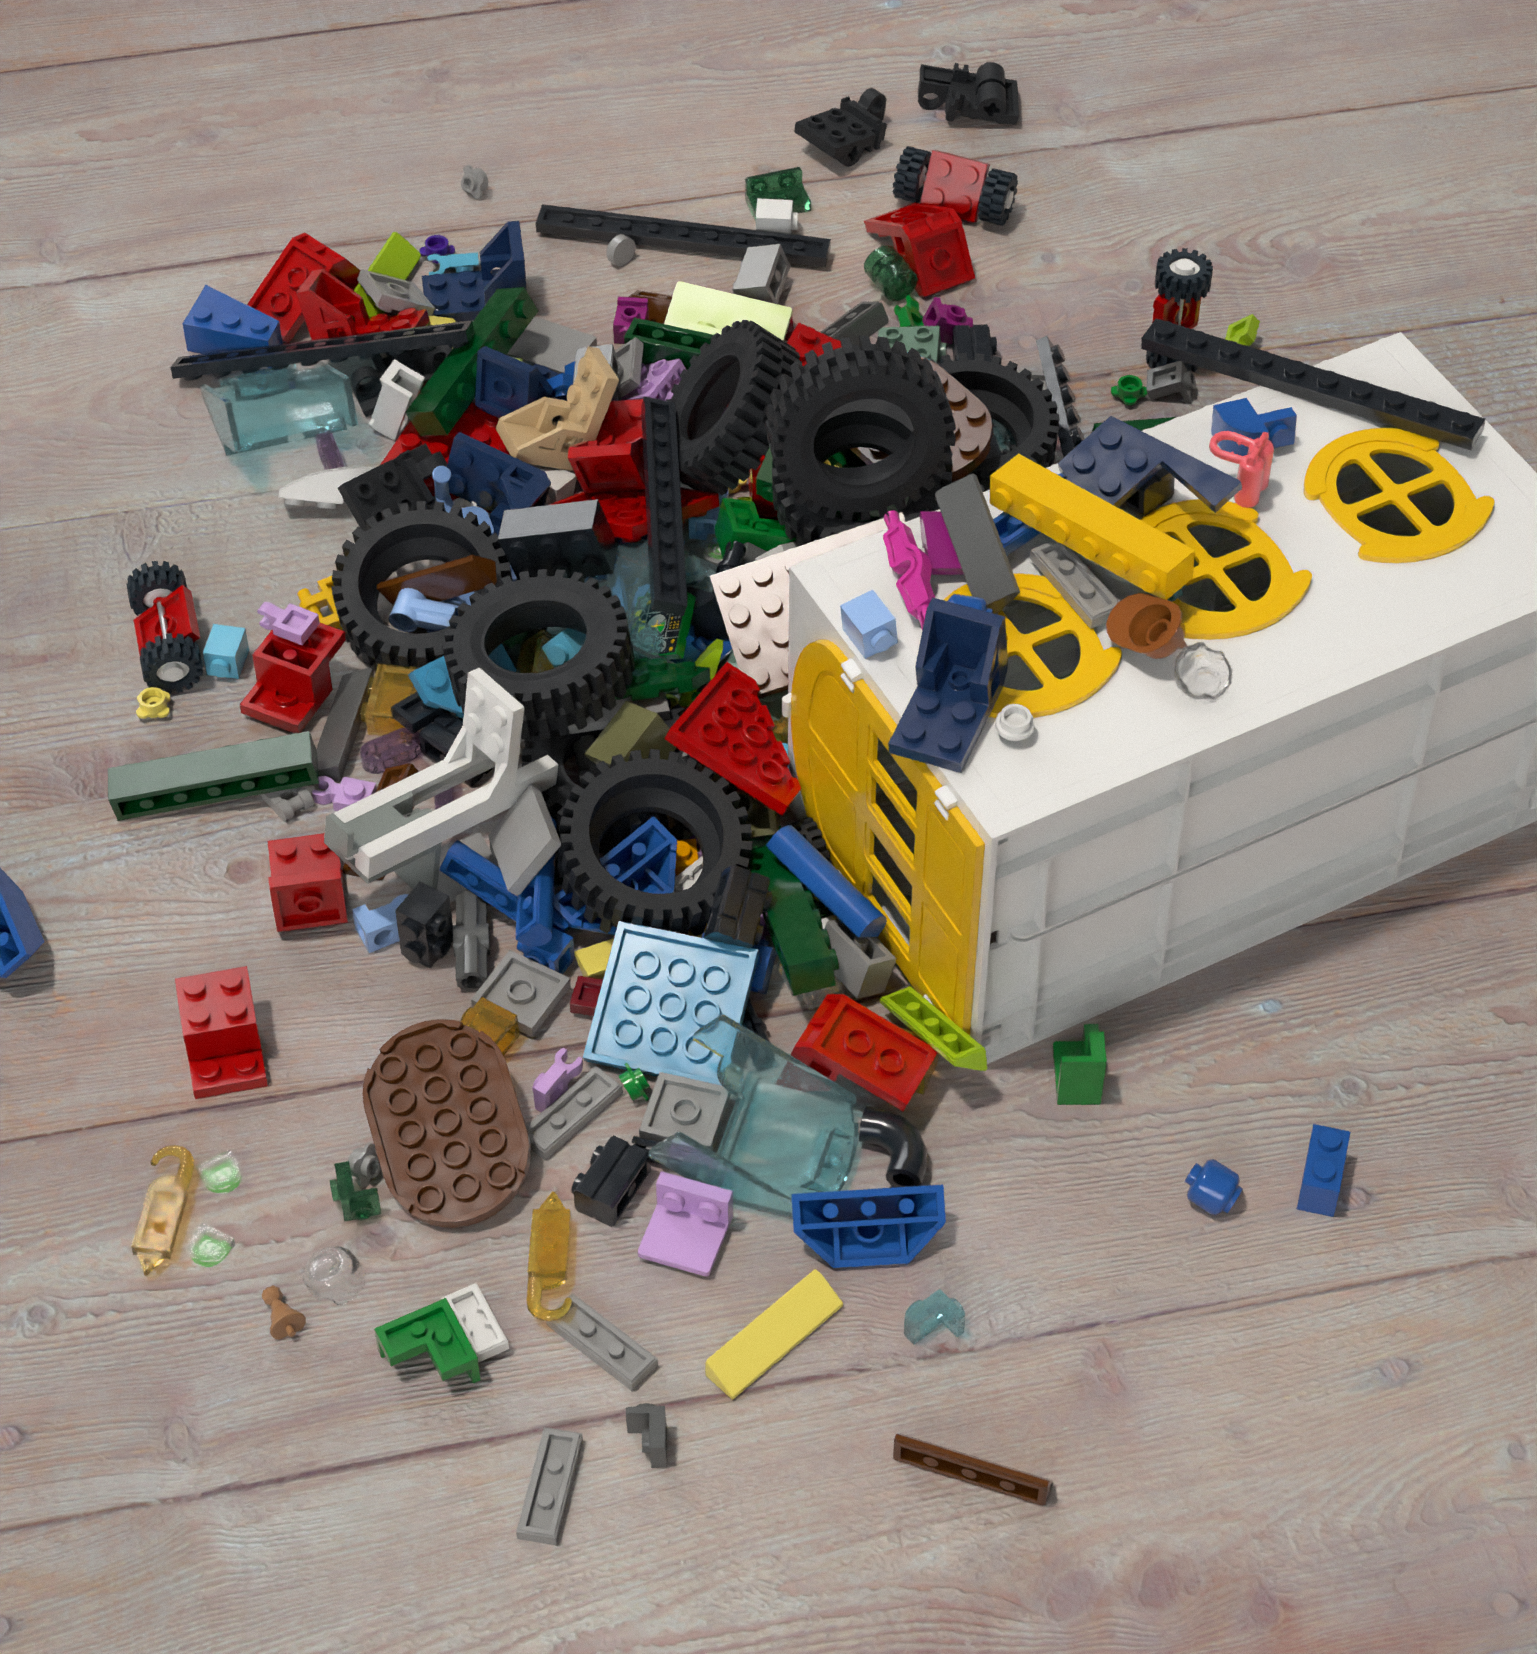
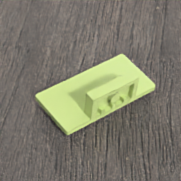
M679 281L676 284L664 324L713 335L717 332L721 335L723 327L727 325L731 327L735 321L751 320L784 341L793 311L792 308Z

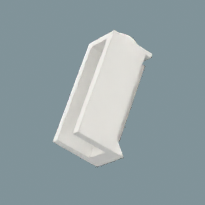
M394 359L379 379L383 386L368 426L395 441L410 420L405 412L418 396L425 377Z

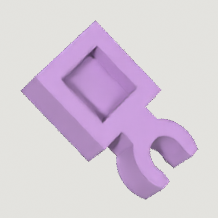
M319 776V788L325 790H313L312 797L315 803L321 805L333 802L334 811H339L374 794L377 787L374 782L343 777L339 784L335 783L330 777Z

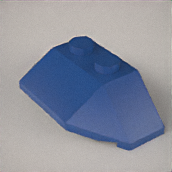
M653 816L600 858V862L612 877L628 887L648 893H674L677 839ZM562 889L554 895L553 909L571 928L605 933L600 930L601 918L597 917L592 923L584 918L586 905L578 910L574 908L571 904L573 892L566 895ZM612 926L608 934L615 935L617 927Z
M0 868L1 979L11 975L45 941L23 891Z
M943 1185L791 1194L793 1232L832 1268L910 1263L946 1223Z

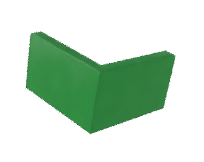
M731 498L722 499L715 525V535L722 558L724 557L726 544L730 541L732 542L731 550L734 541H738L742 544L749 542L767 552L781 544L795 542L796 537L790 540L785 534V525L781 526L778 520L759 518L754 501Z
M1084 1024L1082 1041H1055L1053 1043L1057 1105H1101L1107 1062L1104 1032H1099L1098 1024Z
M446 1298L374 1328L378 1352L382 1358H387L390 1366H394L427 1351L442 1381L466 1371L473 1384L481 1381L478 1357Z

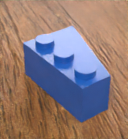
M208 285L204 286L182 323L186 347L189 352L207 354L283 344L280 322Z

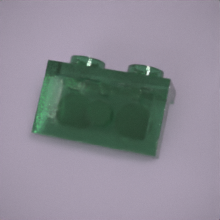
M800 167L745 178V201L755 222L757 199L793 200V212L803 213L811 211V200L802 184V170Z

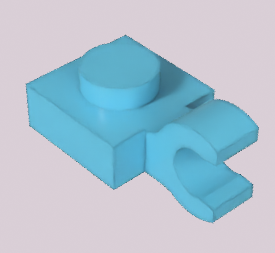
M478 252L448 256L432 254L427 257L428 261L435 260L440 263V269L436 272H429V275L444 274L448 268H456V273L474 271L473 267L479 266Z

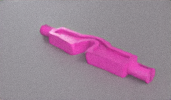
M888 511V515H884L888 531L884 533L883 540L887 549L889 565L894 572L902 575L897 581L896 586L904 599L908 613L919 620L920 627L923 630L927 607L932 597L935 598L930 584L932 573L931 561L928 555L917 547L911 528L900 521L899 513L897 511Z

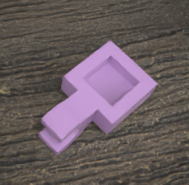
M264 602L257 610L258 614L264 615L259 622L261 627L273 630L274 635L300 645L305 643L320 624L319 614L293 604H289L284 610L270 602Z
M565 1048L560 1049L556 1053L555 1062L548 1071L539 1074L534 1081L532 1087L535 1109L541 1113L568 1090V1083L583 1070V1059L581 1057H578L572 1064L564 1063L568 1059Z

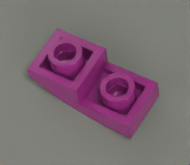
M921 511L922 548H925V553L931 561V575H964L941 511Z

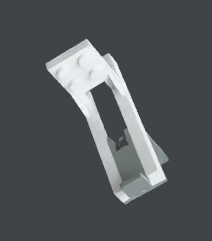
M477 668L468 672L463 726L445 759L335 813L327 815L325 818L324 843L367 884L394 871L412 889L419 882L437 889L442 842L511 808L530 784L540 789L541 792L555 786L558 764L546 755L517 769L519 754H521L520 742L525 741L521 739L524 706L483 670ZM495 767L494 778L491 783L434 811L429 808L424 810L416 808L412 810L413 806Z

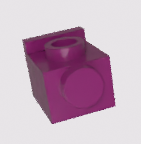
M618 296L613 322L614 343L624 344V336L634 318L649 321L648 299Z
M934 297L922 318L924 326H940L941 342L952 344V334L955 325L973 326V319L966 315L964 308L957 305L943 304L938 297Z

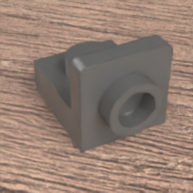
M1182 361L1147 370L1146 392L1150 399L1180 392L1185 403L1192 402L1193 389H1196V381L1192 371L1188 372Z
M643 1403L636 1407H626L627 1432L642 1433V1453H650L651 1468H667V1421L665 1406Z

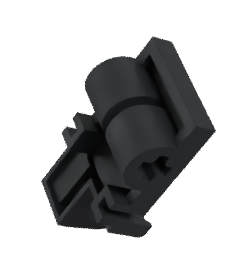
M994 62L984 63L978 68L976 73L969 72V65L964 64V68L960 69L959 63H955L953 69L921 64L919 69L918 103L922 108L935 110L945 103V119L952 122L958 110L961 111V116L971 119L993 121L999 124H1017L1019 118L1017 80L1005 79V71L1000 64ZM928 93H934L937 95L935 99L931 100L926 99L923 96Z
M874 88L867 89L861 95L858 102L855 100L851 101L850 97L847 96L841 99L839 109L832 108L797 121L794 132L846 167H851L859 161L864 149L869 153L873 151V148L878 150L881 141H884L887 124L883 123L882 120L885 115L886 96Z
M442 345L427 352H420L419 349H410L406 353L394 356L386 352L387 357L383 359L378 353L377 356L371 358L376 370L370 366L360 367L355 370L351 375L350 381L355 397L365 417L373 414L383 386L379 379L394 359L425 377L420 389L421 392L452 348H449L448 345ZM365 378H372L366 384H359Z
M425 443L411 451L407 450L393 460L391 459L343 483L337 489L359 527L366 532L365 520L374 516L377 522L382 521L381 511L390 508L393 515L399 514V504L408 503L409 511L417 510V501H426L427 509L434 510L435 499L424 480L432 477L433 470L436 467H447V462L441 451L432 454Z

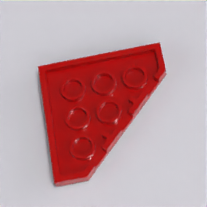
M726 662L673 724L664 739L676 746L680 751L690 755L733 783L737 788L747 792L768 808L783 815L797 797L801 786L798 779L793 778L788 769L790 760L782 741H777L772 730L775 725L766 705H761L757 696L760 689L756 680Z

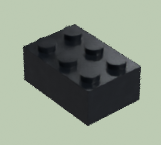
M598 499L504 510L498 541L517 580H520V572L528 571L530 578L537 577L538 570L547 569L549 576H555L557 569L566 570L567 578L569 579L574 572L583 574V577L613 574L618 543Z

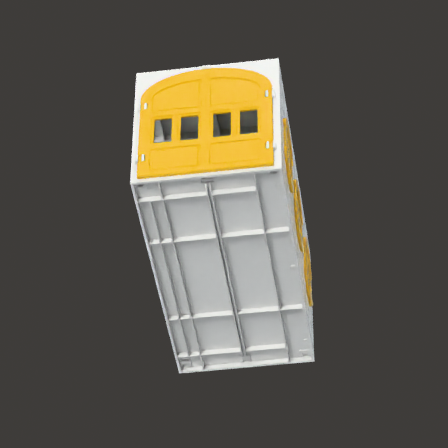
M1401 332L1313 365L1314 367L1333 371L1337 374L1366 381L1373 385L1399 391L1409 396L1432 401L1442 406L1482 417ZM1259 386L1143 430V432L1237 479L1239 464L1214 456L1209 448L1210 440L1213 437L1211 434L1213 405L1247 398L1257 414L1292 407L1297 415L1295 442L1291 445L1274 448L1269 484L1265 490L1261 491L1259 503L1256 506L1250 508L1241 507L1235 502L1233 496L1215 513L1175 478L1172 499L1161 506L1158 505L1157 509L1144 516L1126 503L1119 507V509L1195 550L1193 579L1181 589L1183 590V595L1172 601L1179 606L1182 612V621L1185 625L1184 641L1187 644L1185 650L1177 649L1168 657L1152 659L1112 642L1107 634V622L1090 629L1030 560V549L1054 540L1047 535L1040 533L1007 556L1020 593L998 613V615L1005 616L1007 674L1004 687L962 773L889 753L888 743L917 687L915 665L922 629L919 620L908 613L904 599L896 586L897 581L902 575L894 572L889 565L887 549L883 540V535L888 529L789 567L788 694L782 698V715L788 717L790 773L793 778L798 779L801 786L800 792L789 808L798 820L807 817L813 818V821L816 822L818 829L822 833L823 840L826 842V848L829 851V859L832 865L887 918L886 925L878 938L896 957V963L908 981L920 995L986 1049L987 1064L1537 821V473L1486 420L1483 432L1470 451ZM1058 463L1046 468L1057 475L1061 473ZM990 489L988 491L983 492L992 518L994 519L1004 511H1001L997 509L995 506L989 504ZM920 517L905 522L904 524L912 530L917 547L925 553V548H922ZM1077 553L1118 601L1133 594H1146L1140 587L1133 585L1131 582ZM931 575L930 584L935 598L948 601L953 594L972 596L964 575ZM874 590L896 619L898 643L884 652H878L865 659L843 631L840 605ZM1020 704L1030 711L1034 718V730L1028 738L1020 741H1011L1003 738L997 732L995 727L996 717L1007 705ZM909 779L916 788V811L896 784ZM884 791L915 834L914 855L877 805L876 792ZM874 834L911 884V905L874 855ZM997 931L996 942L990 944L991 933Z

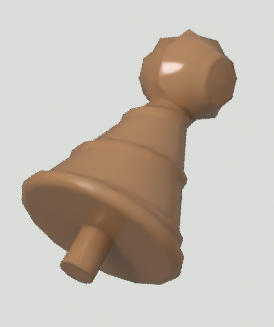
M274 1285L266 1287L262 1292V1299L265 1304L271 1306L272 1310L270 1335L278 1340L287 1336L293 1337L296 1332L303 1329L306 1324V1317L303 1313L294 1310L288 1304L282 1302L283 1293L279 1287Z

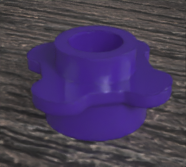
M433 235L425 240V246L421 247L419 252L421 256L427 257L432 254L448 256L455 253V247L449 245L446 237Z

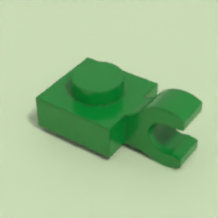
M906 296L907 304L902 308L898 305L894 307V312L899 319V327L924 326L923 316L919 313V303L911 296Z

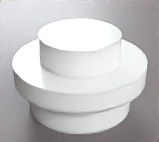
M1010 704L1004 707L997 715L995 727L1003 738L1011 741H1020L1032 734L1034 718L1025 706Z

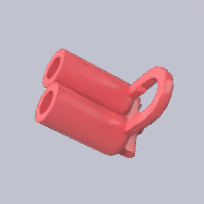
M1231 431L1216 433L1209 443L1211 453L1220 459L1239 464L1237 479L1241 481L1242 489L1234 496L1235 502L1245 508L1256 506L1259 503L1261 491L1268 487L1274 446L1269 440V434L1263 432L1260 438L1251 439ZM1222 440H1231L1237 442L1238 445L1242 444L1249 447L1248 454L1241 456L1234 454V452H1227L1220 449L1217 444Z

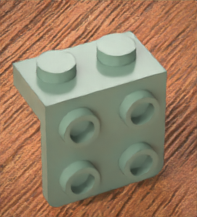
M940 326L884 327L878 331L879 337L888 339L890 348L893 347L897 340L905 344L907 352L914 348L921 356L933 359L936 364H940L941 356L947 355V343H941Z

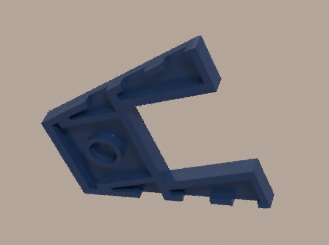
M1113 416L1106 419L1058 462L1059 471L1064 479L1117 508L1162 468L1167 470L1215 513L1242 489L1240 480Z

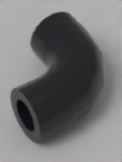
M866 1106L861 1118L859 1141L878 1145L889 1152L890 1163L885 1177L890 1185L894 1187L921 1186L926 1171L927 1148L919 1130L903 1116L885 1109Z

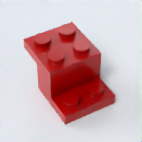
M320 623L305 643L300 645L274 635L273 630H271L252 654L257 682L240 703L241 713L287 731L301 733L333 690L329 662L346 641L345 631Z
M247 966L175 978L182 1033L189 1061L194 1098L200 1099L268 1086Z

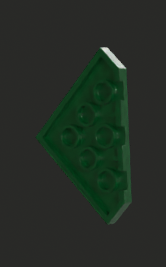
M634 655L635 671L632 672L633 679L631 685H625L627 692L622 699L631 696L632 701L659 697V692H669L677 688L679 693L694 691L711 680L710 668L696 666L695 662L690 661L674 664L667 663V660L663 658L651 659L649 661L639 660V657Z

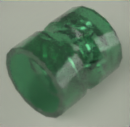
M881 246L872 251L865 260L864 272L887 300L893 302L900 301L906 298L907 295H910L915 289L918 281L917 274L893 246Z

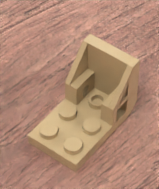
M587 347L584 357L578 363V373L575 381L568 389L567 401L543 397L499 418L496 431L511 456L528 464L569 471L573 470L568 460L569 447L582 441L596 440L619 382L618 377L599 348ZM555 416H561L558 422L552 421Z

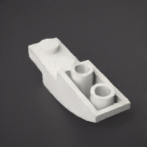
M340 467L309 474L280 488L278 498H285V504L303 506L305 500L317 502V507L336 509V504H343V497L337 488L375 467Z

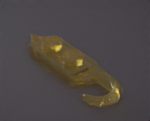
M165 1146L153 1155L150 1162L152 1166H156L166 1156H175L180 1159L176 1176L159 1177L149 1184L131 1245L133 1255L138 1256L144 1276H147L164 1259H171L188 1199V1188L194 1171V1158L191 1152L183 1146Z
M554 1191L551 1192L540 1208L533 1209L526 1304L532 1316L541 1321H554L562 1318L570 1310L572 1299L567 1297L563 1305L555 1310L545 1309L541 1305L542 1291L560 1287L567 1280L572 1221L571 1209L564 1207Z

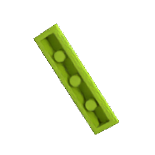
M393 232L367 271L406 280L421 258V254L398 232ZM358 283L354 292L363 297L369 319L384 313L385 311L375 306L374 300L365 293V289Z
M911 986L880 998V1004L953 1066L986 1071L988 1069L986 1049Z

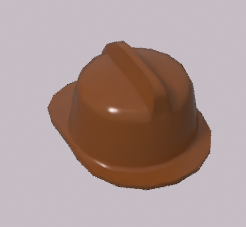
M1133 594L1119 601L1111 610L1107 619V634L1112 642L1152 659H1163L1170 656L1177 649L1185 650L1187 647L1184 641L1185 625L1182 621V612L1179 606L1172 601L1150 594Z

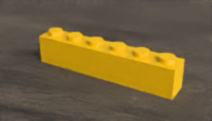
M1017 454L990 475L989 504L1106 568L1115 575L1140 587L1145 592L1167 600L1193 579L1194 549L1021 454Z

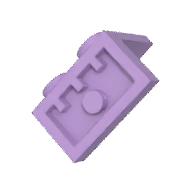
M663 359L647 365L642 363L640 386L621 398L622 400L644 399L645 396L665 400L667 393L673 388L674 384L680 383L682 378L679 375L686 368L680 359L670 361Z
M661 1171L656 1182L657 1205L638 1248V1257L707 1277L711 1273L733 1218V1191Z

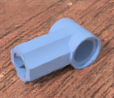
M405 588L397 596L389 616V622L394 628L403 632H413L417 627L439 631L450 626L449 620L452 615L459 616L457 610L459 606L428 600L418 590Z

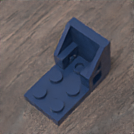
M519 221L506 222L480 251L481 271L422 276L423 294L435 307L432 316L453 318L455 322L473 321L497 289L525 287L527 291L525 259Z
M484 346L477 352L475 406L485 413L501 418L543 397L555 399V397H552L553 388L547 380L559 375V373L543 365H529Z
M461 432L454 437L447 463V468L451 471L449 493L470 503L476 502L477 506L492 512L490 520L494 527V533L499 536L504 510L545 506L551 486V481L545 471Z
M932 597L926 610L915 665L917 687L888 743L889 753L962 773L1004 687L1008 669L1005 616Z

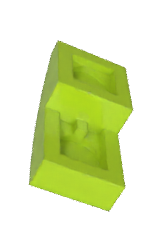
M719 639L712 642L695 661L696 666L710 668L711 680L716 675L723 651V640ZM697 689L691 692L680 693L678 704L689 707L693 702L691 696Z

